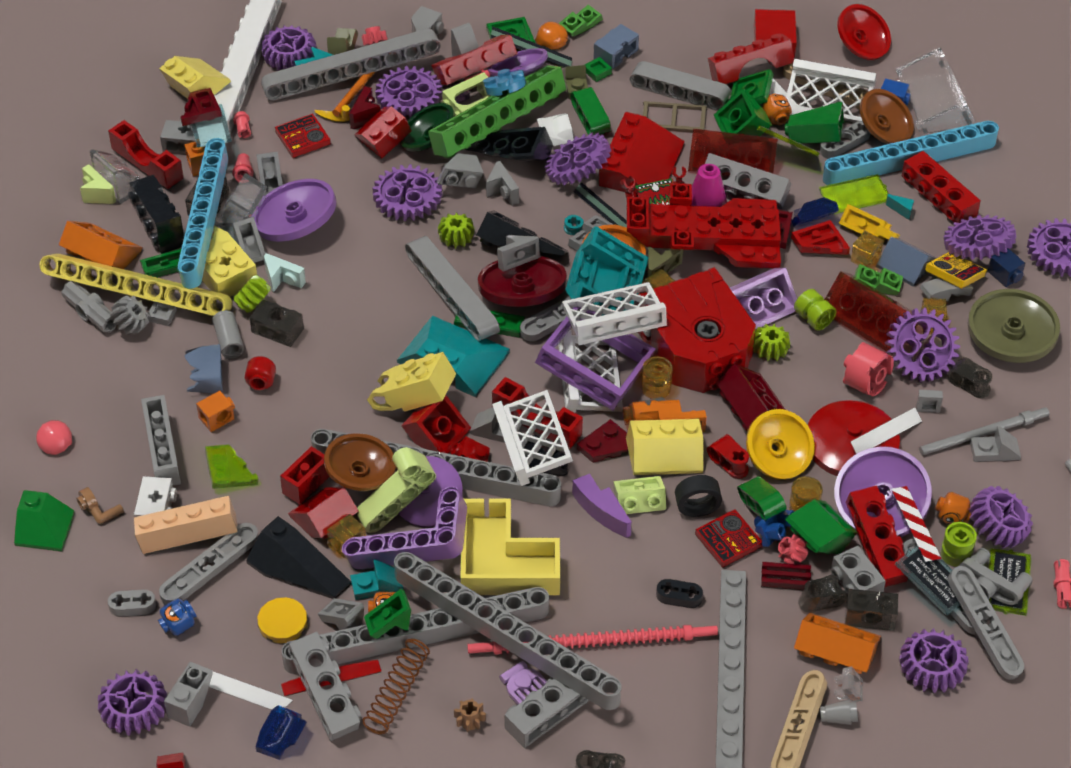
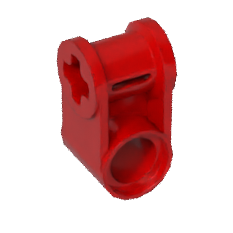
M724 435L707 447L710 459L724 469L731 477L742 479L748 475L749 467L747 462L749 460V453L735 442L730 435Z

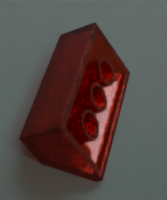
M693 129L688 171L698 172L700 166L705 164L709 153L773 174L778 139ZM724 172L722 175L730 176V172Z
M842 271L838 274L824 299L837 311L834 320L886 352L891 349V346L885 344L888 340H892V338L887 336L889 331H894L890 327L891 324L897 323L896 318L899 316L904 318L903 313L909 311L912 315V310L850 273Z

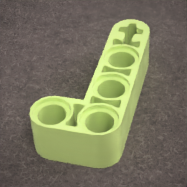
M407 447L401 448L393 454L392 461L397 471L357 507L359 512L356 514L367 533H375L381 530L435 480L436 474L425 455Z

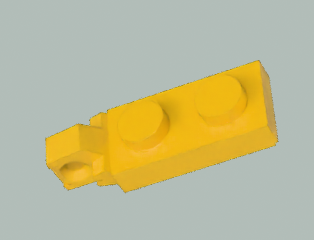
M847 204L839 221V224L878 242L884 243L885 239H890L891 236L895 238L900 237L899 234L890 230L892 225L888 224L887 221L850 204Z

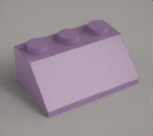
M773 268L730 287L756 324V329L757 327L764 326L765 323L769 324L795 312L794 304L797 297L786 268Z

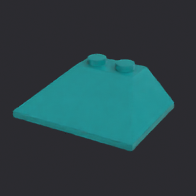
M595 226L575 254L565 290L571 299L642 284L649 257ZM623 297L615 298L616 300L620 301L625 300V298ZM595 302V303H593V304L598 305V306H602V305H603L602 302ZM613 305L608 306V309H612L615 311L618 308Z
M432 315L397 359V363L404 364L410 359L417 360L430 353L444 352L456 372V389L476 397L509 354L510 349L486 338L477 341L469 331Z

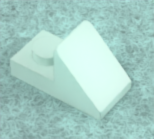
M267 253L264 255L265 269L272 292L277 289L282 281L299 288L304 286L306 280L303 267Z

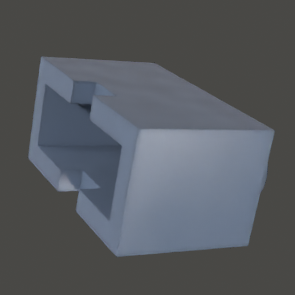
M622 24L618 25L594 43V59L601 57L613 70L623 62L622 58L624 56L628 58L638 51L639 34Z

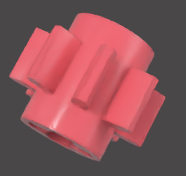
M380 26L365 29L366 34L362 36L364 46L388 40L386 30L381 31Z
M793 533L791 538L784 537L778 545L779 558L783 559L787 564H794L795 561L798 563L803 562L808 555L807 541Z

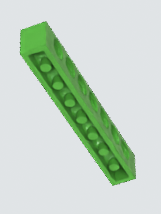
M546 65L526 76V85L523 88L509 93V90L502 91L503 95L490 96L429 130L428 133L434 155L444 156V158L454 157L456 152L471 147L472 143L485 139L486 135L501 130L502 126L515 122L516 118L529 114L530 110L535 107H541L546 101L559 97L560 93L567 90L562 68Z

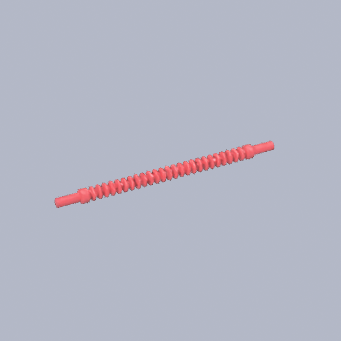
M683 625V628L676 626V629L670 626L669 629L662 627V630L656 627L653 631L651 628H648V631H644L641 628L639 632L637 629H634L633 632L627 629L625 633L622 630L619 633L613 630L611 634L608 631H605V634H601L599 631L597 635L594 632H591V635H587L585 632L583 636L577 633L576 636L570 634L569 637H566L565 634L562 637L555 635V638H552L551 635H548V637L566 648L570 646L573 649L574 646L581 648V645H584L585 648L588 645L595 647V644H599L602 647V644L609 646L610 643H613L616 646L618 642L621 645L624 642L630 645L632 641L635 644H638V641L644 644L646 640L649 643H652V640H656L658 643L660 639H663V642H666V639H670L672 642L674 638H677L678 641L684 638L687 641L692 640L693 637L717 636L718 628L717 626L692 627L691 625ZM494 641L467 644L468 654L493 652L497 655L502 654L503 651H506L507 654L509 653V650Z

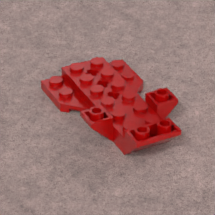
M670 183L669 205L649 204V198L646 197L626 198L627 232L647 248L713 250L717 254H723L729 258V262L735 267L780 268L781 235L777 200L733 198L721 207L692 206V184Z

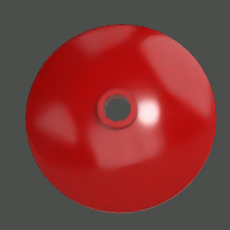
M853 4L846 7L840 13L837 21L838 33L849 51L867 60L879 59L887 53L891 45V34L887 23L878 12L866 5Z

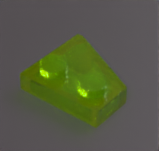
M229 444L205 447L212 489L258 485L256 473L252 474L246 468L247 464L236 455L235 450Z

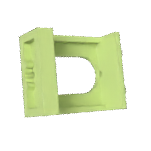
M483 72L442 91L443 101L441 103L449 104L454 109L456 116L489 98L490 95H487L483 80L488 78V76ZM476 86L477 91L484 97L469 105H461L455 101L456 96Z

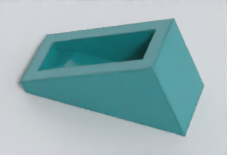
M888 194L886 206L909 220L914 200Z

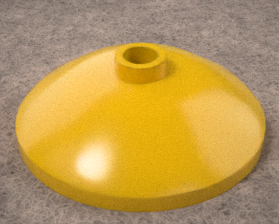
M784 409L769 410L758 416L749 427L746 438L747 452L754 466L764 475L774 479H790L804 472L811 463L814 455L813 435L806 422L797 414ZM772 444L777 446V451L772 449Z

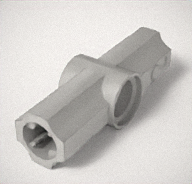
M70 281L65 284L64 289L61 291L62 297L75 307L77 314L84 321L90 320L103 332L110 333L115 329L117 324L113 323L115 319L110 315L112 312L105 307L98 294L94 292L90 294L77 282Z

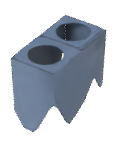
M220 344L202 346L185 351V359L191 366L196 368L191 371L192 374L190 375V379L196 381V384L189 387L186 392H223Z

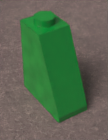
M843 102L790 115L789 122L785 124V135L791 139L789 140L790 144L840 142L845 121Z

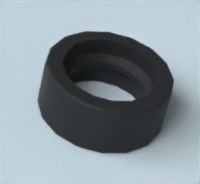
M708 475L688 477L676 486L674 492L679 511L689 517L709 515L715 512L722 503L719 483L715 478ZM708 493V495L702 498L689 499V497L695 494Z

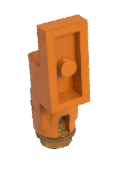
M663 397L647 401L632 402L628 406L623 407L625 425H629L630 421L699 419L702 432L706 431L707 416L705 410L682 412L679 400H665Z

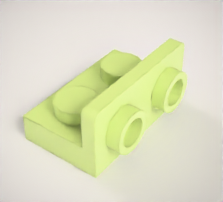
M661 476L613 481L617 500L626 514L666 509V491Z

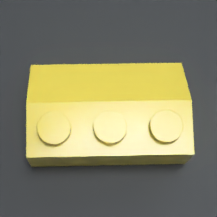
M174 56L159 68L170 87L187 99L191 92L211 88L215 95L231 82L228 77L198 58Z
M699 419L630 421L626 441L633 475L703 473V434Z

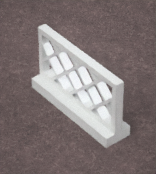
M794 59L786 98L789 102L790 97L792 98L799 94L804 101L799 104L803 111L814 109L809 103L818 97L824 106L838 101L843 102L845 121H862L861 117L853 116L850 111L860 105L861 99H859L854 91L859 88L869 89L868 92L873 90L876 83V73ZM796 76L805 77L808 83L798 88L795 84ZM822 80L827 83L828 87L819 92L814 83ZM844 84L849 90L839 96L834 87ZM811 86L816 94L806 99L802 91ZM832 90L836 98L826 103L822 95ZM852 94L857 102L847 107L842 99Z
M649 282L562 301V307L575 331L578 345L667 326L666 306L663 302L660 303ZM647 291V295L645 297L637 295V293ZM623 297L625 298V300L620 301L616 300L615 298ZM634 300L640 303L637 306L630 304V301ZM595 302H602L603 305H602V306H598V305H595V304H593V303H595ZM613 305L618 308L615 311L612 309H608V306ZM577 306L581 307L580 311L570 309ZM591 310L595 311L596 313L594 315L587 314L586 311Z
M569 330L558 344L559 351L576 362L583 359L589 364L588 369L592 370L595 368L602 374L601 377L604 379L608 378L614 385L620 388L616 349L609 345V350L604 353L597 346L608 344L600 340L584 344L588 348L581 351L575 346V343H577L576 335H572L571 330ZM593 351L599 358L594 361L587 354ZM605 360L611 365V368L606 370L599 363ZM562 380L565 408L574 413H576V409L612 411L595 399L592 402H582L581 397L585 393ZM622 400L615 408V412H622Z
M548 390L503 406L501 401L492 404L521 486L530 483L529 477L573 461ZM546 399L547 402L542 409L534 407L536 402ZM517 409L524 410L520 417L511 415V412ZM530 412L538 414L534 421L526 419ZM544 416L552 418L548 426L540 423ZM522 424L530 426L525 434L517 432ZM536 428L544 431L540 438L531 436ZM550 433L558 435L554 442L546 440ZM527 441L536 443L531 451L524 449ZM542 445L550 447L546 455L537 453ZM556 450L563 451L566 454L559 458L552 457ZM533 458L542 460L539 465L529 468Z

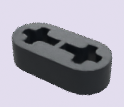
M664 579L657 584L656 597L664 604L696 608L702 603L703 589L695 583ZM666 589H670L669 594L664 593ZM690 593L695 594L694 598L689 597Z

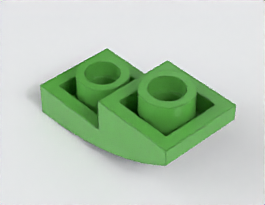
M587 5L578 14L571 12L558 24L562 25L568 34L576 36L591 29L602 21L603 18L602 14L590 5Z
M859 264L856 268L852 285L877 293L898 295L903 276L886 268H883L879 273Z

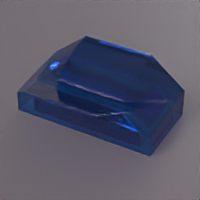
M823 197L804 203L801 208L794 210L793 227L835 214L839 211L837 202Z
M277 705L270 711L260 730L255 746L256 752L280 760L285 749L296 744L307 721L302 719L301 714Z

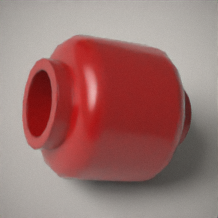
M257 356L250 359L244 376L245 382L254 390L270 388L274 382L276 366L267 357Z

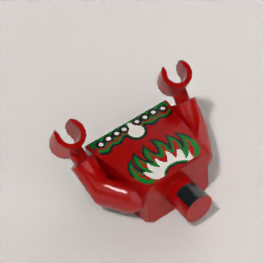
M674 167L672 175L676 178V181H673V178L635 186L636 179L633 176H629L630 185L626 184L625 179H621L620 185L627 191L625 192L626 198L646 197L649 198V204L669 205L670 183L684 184L682 178L686 175L687 171L685 167H682V174L678 176L676 174V167Z

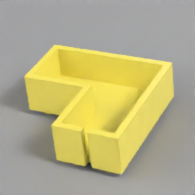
M464 499L467 504L463 550L461 552V584L479 595H502L534 587L544 588L549 595H560V538H511V499H489V517H485L484 499Z

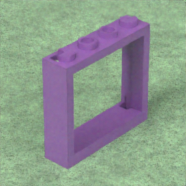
M578 306L573 308V310H581V307ZM591 310L586 311V313L590 315H594L596 313L595 311ZM566 316L542 346L535 363L614 411L649 364L656 349L632 334L602 340L638 362V365L619 388L555 349L572 327Z

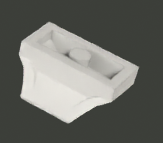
M564 113L537 119L539 127L546 128L553 143V151L560 149L561 144L566 145L567 140H574L568 114Z

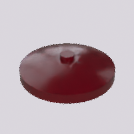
M541 256L538 259L506 271L499 269L497 260L483 268L478 275L480 294L493 303L505 306L521 307L541 304L559 296L567 286L565 268L560 263Z

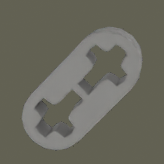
M149 590L117 591L109 596L108 605L110 612L115 616L148 615L156 609V600L153 592ZM143 600H148L146 605H141ZM119 601H123L121 606H116Z

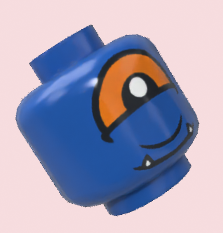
M177 598L160 609L162 618L158 622L165 633L170 631L173 635L178 636L194 626V618L197 615L187 600L183 601Z

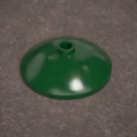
M436 103L418 111L407 121L412 131L400 142L402 147L408 151L416 152L432 148L428 131L455 117L454 109L449 104Z

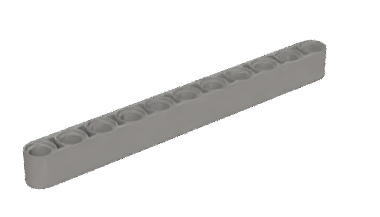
M317 429L311 434V445L325 454L328 445L333 440L348 433ZM383 441L390 447L393 453L407 447L425 456H434L449 462L458 472L463 489L545 506H555L561 500V481L555 475L540 473L529 477L530 483L521 486L514 467Z
M402 552L395 557V578L400 584L601 708L614 710L619 707L621 703V683L617 678L409 552Z
M541 587L486 598L525 623L545 618L549 612V593ZM438 608L411 614L407 631L394 626L378 639L370 637L367 625L325 633L319 636L320 638L324 637L328 643L330 651L327 653L331 661L335 660L337 664L400 651L402 648H407L405 641L411 638L420 640L427 645L480 632ZM290 641L282 647L283 666L288 673L297 674L296 667L288 652L289 643L293 642ZM407 643L409 648L418 647L413 643ZM317 658L309 660V664L313 667L322 665V662Z

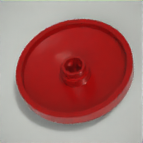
M837 401L820 408L808 422L814 439V455L812 460L826 472L838 476L844 464L856 455L851 441L892 419L881 409L861 401ZM898 434L875 447L899 449L900 435Z

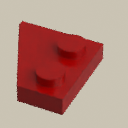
M831 220L794 231L791 235V239L801 253L847 255L850 252V247Z

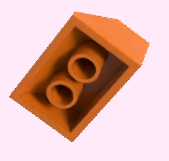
M78 221L66 222L59 242L60 246L66 248L65 252L68 254L80 255L83 257V260L125 269L143 249V247L93 223Z
M809 613L801 622L794 649L800 650L799 654L805 657L813 658L815 655L824 658L823 662L829 665L838 666L839 663L848 666L847 670L862 674V671L867 673L870 669L881 636Z

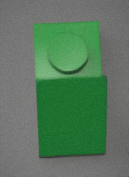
M400 589L364 616L370 637L378 639L394 626L406 631L409 629L411 608L405 591Z

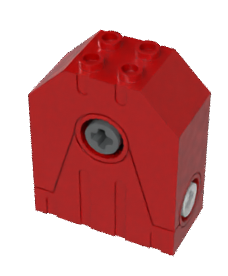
M715 267L653 289L660 303L663 302L666 306L667 326L640 331L638 334L645 343L656 349L653 356L672 385L705 393L719 388L716 382L734 363L748 368L753 355L756 324ZM645 292V293H640V294H637V295H641V296H644V297H645V296L647 295V292ZM634 301V305L638 306L640 302Z

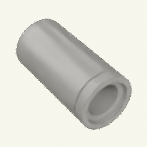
M227 310L216 313L212 321L221 346V353L223 357L228 359L237 358L243 354L244 346L233 312Z

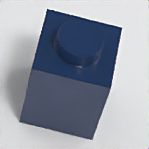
M1007 248V252L1000 251V256H991L988 272L1002 285L1007 287L1022 279L1025 262L1009 248Z

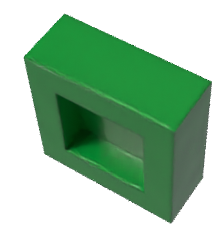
M601 57L584 64L586 65V74L595 82L612 74V67Z

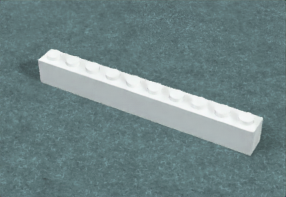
M250 0L249 5L245 7L244 18L240 19L239 30L235 32L234 43L229 46L228 58L224 59L223 70L220 73L228 77L231 82L214 95L221 109V120L226 138L230 137L234 126V115L240 111L262 55V41L265 35H269V31L272 29L282 0Z

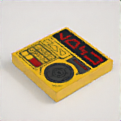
M949 252L927 263L925 268L927 272L961 289L985 277L987 269L962 259L960 256L955 257L954 253L949 254Z

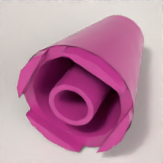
M714 164L700 166L692 184V206H723L727 203L720 169Z

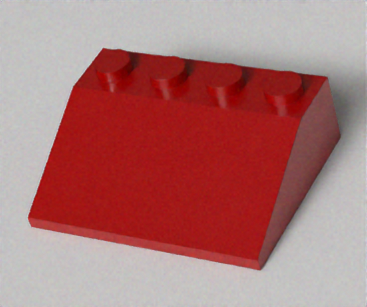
M625 112L610 144L611 152L609 154L611 156L606 158L608 162L601 164L603 168L599 169V186L627 192L626 189L621 187L620 181L625 179L626 184L629 186V176H633L636 179L635 186L670 179L672 169L676 165L685 141L646 116Z

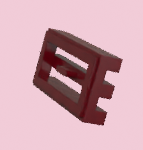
M762 562L761 587L810 590L811 565ZM766 577H776V578H781V579H773V578H766Z

